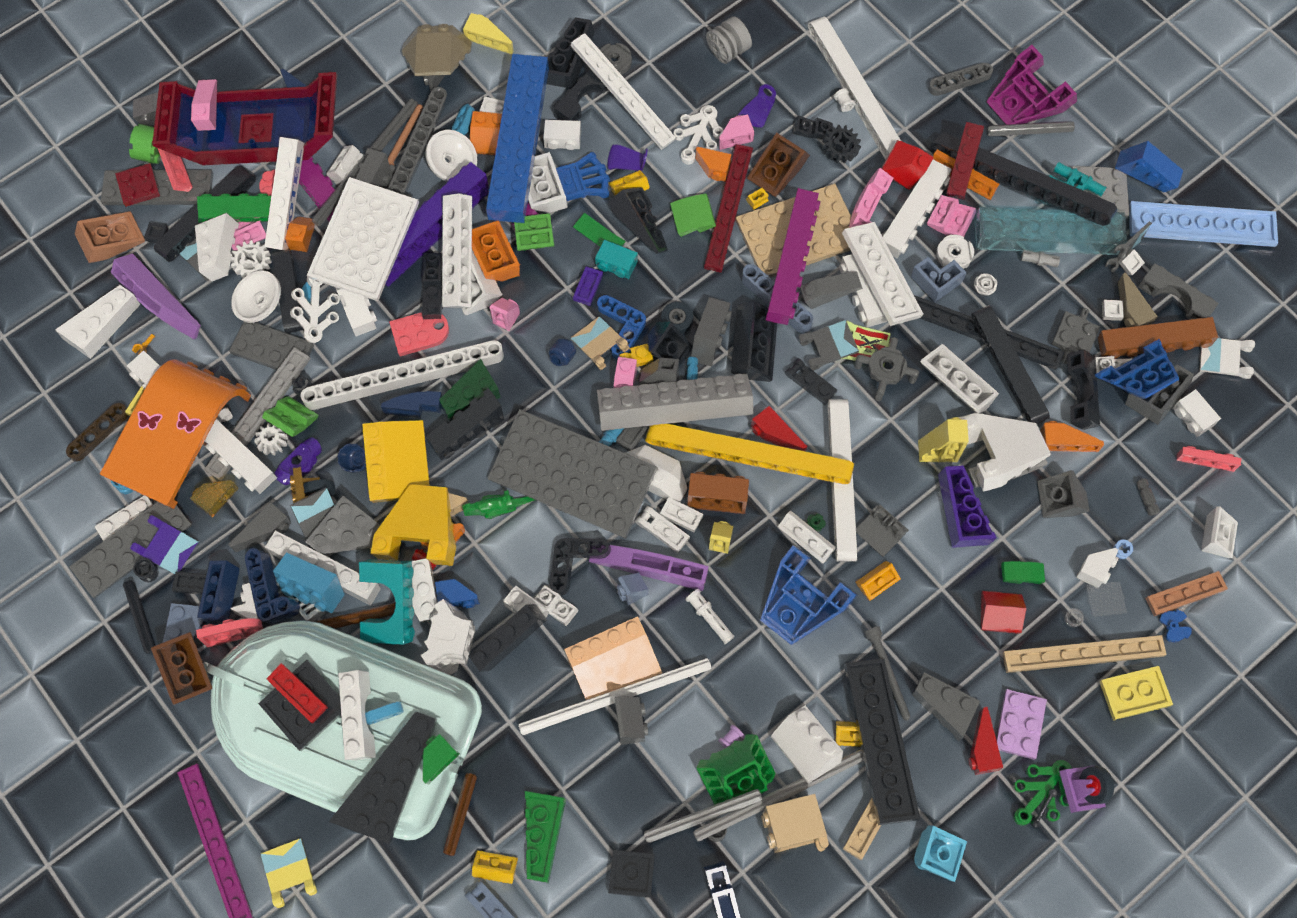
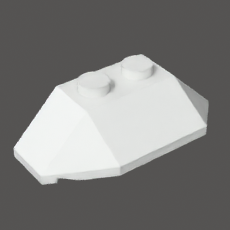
M647 445L626 452L628 455L658 467L648 491L666 500L669 497L681 502L687 491V485L678 460Z

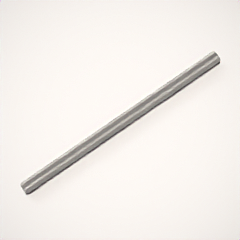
M862 749L842 758L840 764L809 784L804 778H801L762 797V800L757 803L735 810L694 831L697 841H701L764 810L766 806L777 804L863 762Z

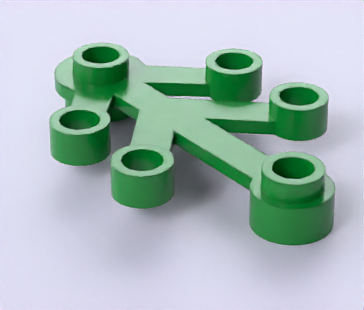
M1058 760L1053 763L1052 767H1038L1032 764L1026 769V774L1030 778H1035L1038 775L1052 776L1046 782L1017 780L1013 784V788L1017 793L1039 790L1025 808H1019L1014 812L1013 818L1018 825L1024 826L1030 823L1032 819L1031 813L1045 797L1047 799L1049 796L1048 790L1054 789L1057 782H1059L1061 793L1059 803L1064 807L1069 806V804L1063 802V796H1066L1059 772V767L1072 769L1068 762ZM1030 768L1036 770V775L1030 773ZM1017 783L1023 784V790L1017 788ZM1052 797L1047 806L1046 818L1050 822H1055L1060 818V812L1056 809L1055 797ZM1051 811L1056 814L1055 819L1050 817ZM1021 812L1027 815L1026 820L1020 817Z

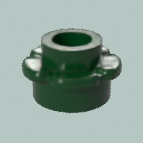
M811 514L807 518V524L817 532H820L826 525L823 516L820 514Z

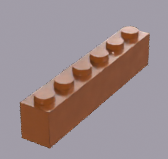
M1213 317L1102 330L1097 339L1101 356H1114V359L1120 356L1134 357L1138 354H1143V347L1160 339L1166 353L1176 349L1190 350L1200 346L1208 348L1217 340L1218 334Z

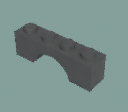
M1155 263L1138 286V288L1153 297L1163 293L1177 296L1184 303L1186 308L1185 317L1189 320L1209 318L1219 304L1212 297L1206 296L1198 291L1196 287L1190 286L1182 281L1180 277L1174 276L1164 267Z

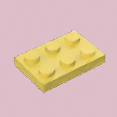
M1159 666L1099 681L1113 720L1173 705Z

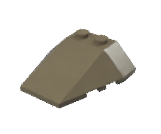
M424 24L418 26L403 43L402 55L405 56L406 62H409L415 76L451 75L459 66V61L465 59V54L471 52L472 41L453 25L439 24L438 26Z

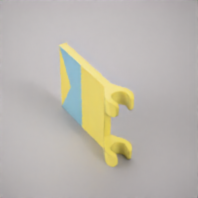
M301 838L261 853L272 895V902L275 907L281 908L285 906L281 894L282 890L304 882L306 893L310 896L317 893Z

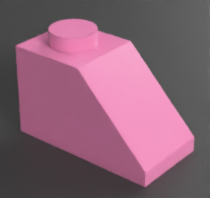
M748 114L738 115L730 119L719 137V150L734 147L736 144L742 145L753 142L754 130Z
M501 298L490 306L493 324L510 331L520 314L519 305L511 299Z
M618 357L613 388L634 386L637 372L636 359Z

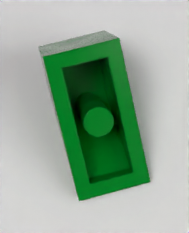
M441 734L438 736L433 735L426 742L427 746L424 748L422 781L428 785L460 755L457 749Z

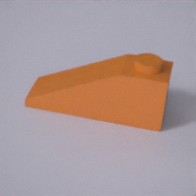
M1048 421L1040 429L1049 451L1099 452L1104 446V441L1065 423Z

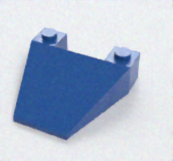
M794 545L780 562L760 619L790 645H793L846 611L858 596L856 592L843 582H840L831 595L828 596L803 577L800 572L811 557Z

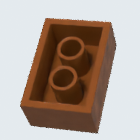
M704 472L691 473L687 506L693 509L745 514L749 479H745L742 476L726 477L723 474L706 475Z

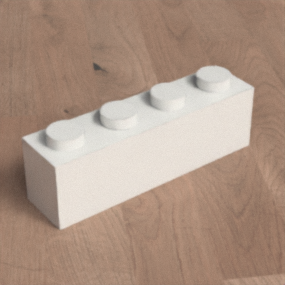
M853 254L843 256L839 265L841 274L857 271L863 288L852 293V301L854 306L858 307L860 321L864 322L866 328L887 322Z

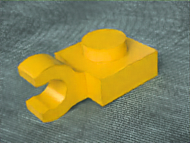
M648 343L630 348V353L619 355L623 358L636 359L637 367L653 362Z

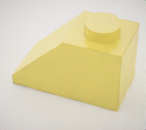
M724 521L714 522L709 550L728 554L733 526Z

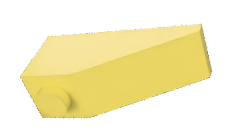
M470 14L463 28L466 37L472 42L513 54V43L501 30L483 15Z

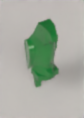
M507 490L502 495L484 496L475 503L462 505L465 516L480 515L484 516L485 519H492L516 511V507L535 500L530 497L514 499L513 496H510L509 490Z

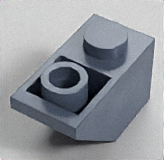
M640 573L618 578L617 594L622 602L625 601L627 605L649 595V589Z

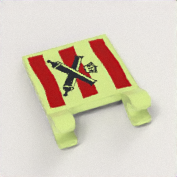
M847 321L859 352L842 359L856 361L858 355L871 357L875 351L888 347L890 333L854 325Z

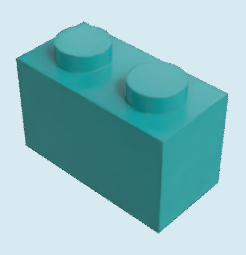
M604 240L595 257L596 267L602 271L612 272L620 278L625 277L629 279L638 262V252Z

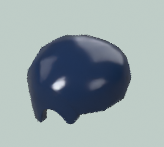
M349 443L339 450L337 455L338 464L344 471L358 473L366 468L365 448L363 446Z

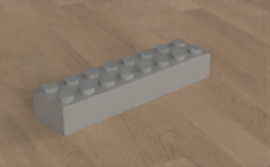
M747 374L597 390L601 431L753 414V394Z

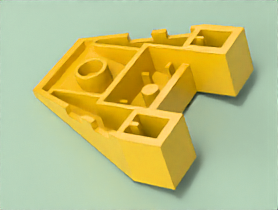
M410 484L375 532L370 554L378 559L397 561L401 540L429 543L427 560L436 565L453 566L456 542L453 536L454 528L451 522L448 488Z

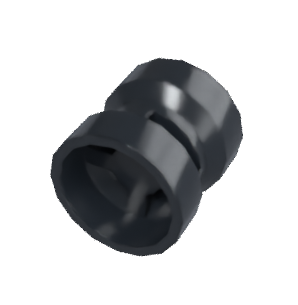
M139 559L133 566L135 575L143 582H153L158 577L159 570L149 559Z

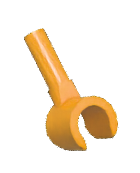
M151 334L142 344H135L132 351L137 353L141 349L138 355L142 351L147 353L146 348L155 336Z

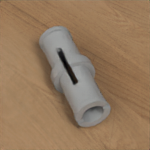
M1023 249L1021 261L1037 263L1039 266L1042 264L1058 268L1060 256L1045 254L1043 251L1033 252Z

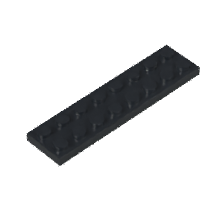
M885 659L845 663L846 678L878 826L917 821L920 819V814Z

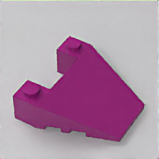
M1030 45L1017 56L1010 70L1008 69L1001 83L998 84L987 100V104L1006 125L1024 124L1063 113L1077 102V93L1066 81L1051 93L1044 88L1033 75L1035 71L1044 65L1043 56L1033 45Z

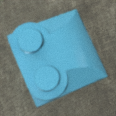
M929 825L921 834L914 857L915 864L921 870H927L955 882L967 841Z

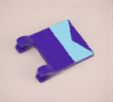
M151 515L148 523L159 528L147 548L133 543L130 549L173 574L176 571L180 572L198 541Z

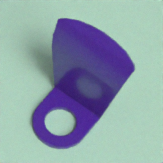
M768 84L761 85L758 95L738 115L748 114L752 126L764 127L775 102V89ZM763 89H769L772 92V96L766 95Z
M612 145L608 156V169L642 171L648 149L646 148L644 154L621 145Z

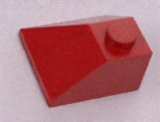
M897 140L881 169L892 176L895 182L910 190L926 173L934 157L918 147Z

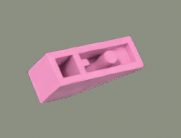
M216 79L198 80L191 111V121L198 131L216 130Z

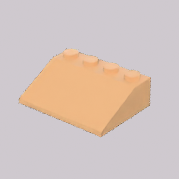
M638 616L564 649L585 700L662 674Z

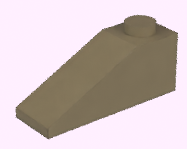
M1127 273L1122 274L1118 281L1120 301H1123V320L1126 327L1151 325L1157 318V315Z

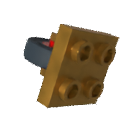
M301 467L293 468V475H290L293 503L325 487L331 497L335 495L336 489L333 481L320 480V477L302 478Z

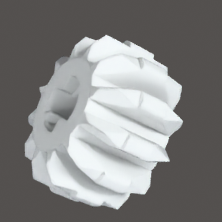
M267 423V428L264 429V427L260 426L261 432H255L257 437L255 444L258 445V450L263 451L265 455L271 452L275 456L276 451H283L281 447H287V434L274 425L271 426V424Z

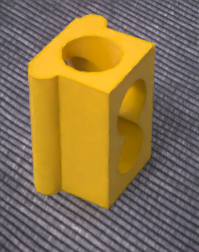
M761 188L748 195L746 201L754 210L769 201L768 194Z

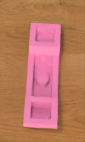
M881 168L877 169L862 191L853 210L849 228L872 223L870 218L882 194L887 192L893 180V177Z

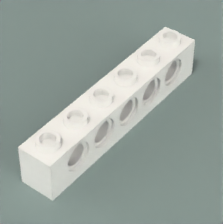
M463 194L443 196L442 307L468 308L471 307L472 196Z

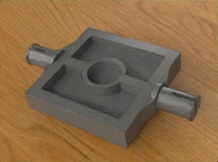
M1082 308L1079 316L1067 311L1062 316L1051 344L1064 351L1061 362H1064V364H1068L1067 354L1082 349L1090 353L1100 326L1086 320L1089 309Z

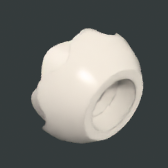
M981 274L976 277L974 287L981 295H991L997 289V280L990 274Z

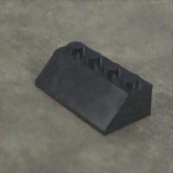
M755 300L737 305L731 373L734 375L747 374L749 380L771 382L773 380L777 323L766 320L769 308Z

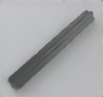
M1073 121L993 125L988 126L987 134L988 136L1073 132L1075 124Z

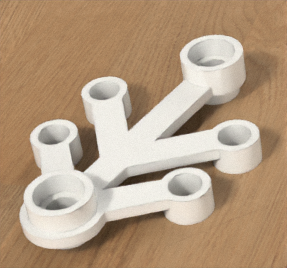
M707 105L700 110V113L692 116L687 114L681 116L680 123L684 127L701 120L699 125L684 130L681 128L674 130L675 140L678 141L694 134L688 148L681 153V161L684 164L689 165L695 161L694 151L701 137H703L706 144V149L716 151L717 143L711 139L706 128L709 123L713 129V136L719 139L724 131L717 124V110L715 107Z
M307 277V282L312 287L311 305L305 299L304 291L300 288L293 290L291 296L294 300L298 301L310 316V323L303 317V310L300 307L292 308L290 315L304 328V338L310 343H316L321 340L322 331L330 324L339 320L336 312L328 313L326 319L319 324L318 317L331 306L338 304L340 297L337 294H331L319 306V291L322 282H317ZM296 291L300 293V297L295 295ZM332 296L336 299L335 303L331 301ZM295 309L299 311L298 316L294 314ZM330 315L335 317L334 321L330 319ZM312 330L316 332L315 337L311 334Z

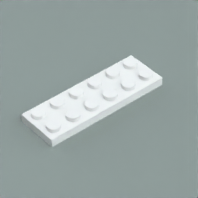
M875 222L844 229L842 234L890 326L921 318L923 312Z

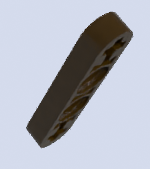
M115 403L67 446L66 455L75 462L83 460L128 418L129 415L125 412L126 406L122 403ZM119 410L122 412V414L119 415L116 413V411ZM108 421L110 423L109 427L104 430L100 429V425ZM95 435L93 442H86L87 436ZM75 449L79 452L77 455L73 453Z

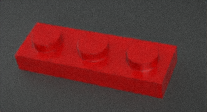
M283 663L266 678L311 723H314L328 708Z

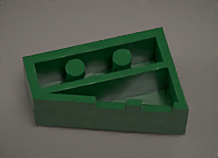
M481 359L439 399L449 422L452 421L454 414L459 410L465 411L468 409L472 400L475 398L479 400L485 396L483 392L488 388L496 399L500 398L499 388Z

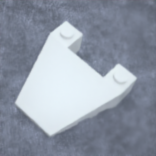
M979 413L959 417L961 420H967L968 444L983 440L991 456V460L977 463L976 476L983 492L1002 487L1008 480L1014 476L1021 475L1022 471L1028 467L1035 466L1051 454L1036 423Z

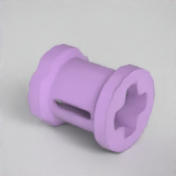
M731 725L730 731L723 738H719L718 741L724 748H727L734 741L744 740L745 735L737 727Z

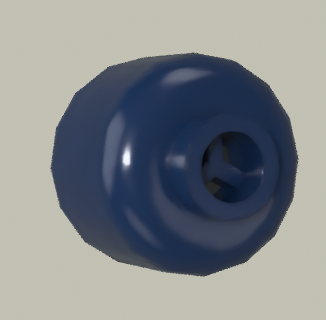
M568 339L556 340L548 352L550 361L556 366L568 365L576 354L573 342Z

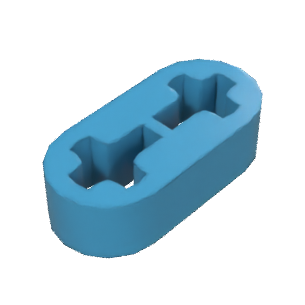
M399 701L365 713L367 725L404 713V710Z

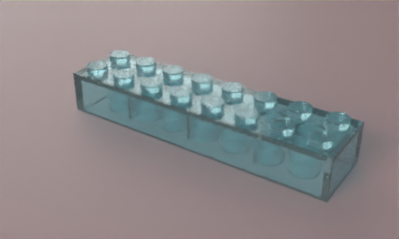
M979 207L975 216L977 250L1023 251L1025 249L1033 252L1119 255L1121 251H1116L1114 254V249L1118 245L1127 243L1125 212H1117L1107 226L1099 225L1066 210Z

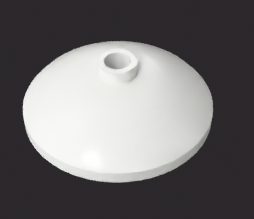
M440 131L432 136L427 144V163L433 173L444 181H448L451 177L457 175L460 169L470 162L477 166V153L473 144L465 135L457 131Z
M255 271L244 277L235 288L232 296V310L235 316L247 323H255L269 316L276 308L281 295L278 279L268 271Z

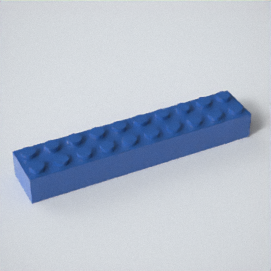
M512 54L486 207L488 220L525 223L549 72L548 57Z

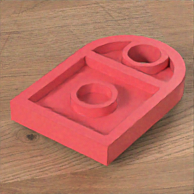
M421 312L389 321L399 356L438 346L446 340L449 334V325L444 315H442V319L423 320ZM437 323L444 324V327L440 330L434 328Z
M248 618L236 621L229 619L215 626L213 624L204 625L202 629L196 630L197 638L206 647H212L247 638L251 634L262 630L263 626L260 619Z

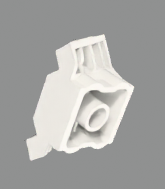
M443 599L434 605L438 614L430 618L432 623L429 636L424 641L429 650L423 653L421 657L428 666L451 675L458 670L459 664L466 665L468 662V655L470 654L475 634V626H473V621L468 620L464 612Z

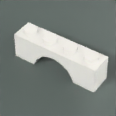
M355 670L338 673L345 760L357 761L376 758L374 735L370 732L365 717V703L368 695L371 693L369 672Z

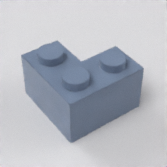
M927 257L914 266L911 278L934 302H937L959 286L967 272L955 260L939 269Z

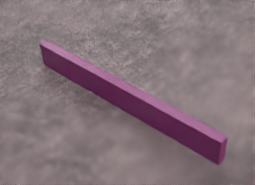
M199 764L177 772L228 917L254 918Z

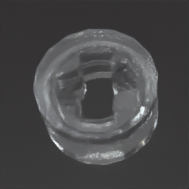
M1073 608L1066 612L1064 620L1068 626L1075 628L1082 624L1084 615L1079 609ZM1071 613H1074V616H1078L1077 623H1074V620L1070 621Z

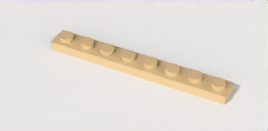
M1162 635L1003 652L1006 673L1166 656Z

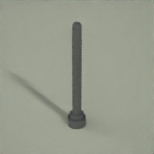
M879 626L865 631L867 640L874 644L879 659H885L891 690L902 718L907 721L910 719V713L883 648L881 629Z

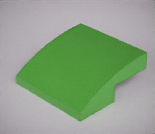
M707 194L695 195L670 203L677 231L681 237L696 230L701 233L716 226Z
M550 213L526 216L525 223L514 222L518 251L554 247Z
M287 396L278 400L275 407L264 411L262 418L293 437L309 427L318 418V414Z

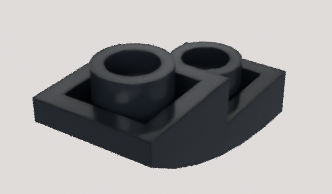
M798 115L795 118L793 134L823 139L826 132L833 126V123L820 118H816L813 121Z

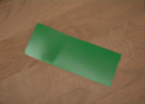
M586 213L573 226V228L600 247L604 240L619 246H623L626 242Z

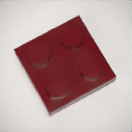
M151 163L115 173L125 207L161 196Z

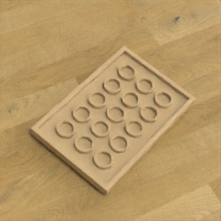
M836 184L813 191L819 193L818 200L821 202L818 212H814L817 219L815 227L811 226L810 229L814 232L811 242H807L810 249L808 257L804 256L803 261H807L806 265L850 251L842 232L844 229L849 228L851 215ZM795 197L737 216L735 220L755 265L770 278L777 276Z

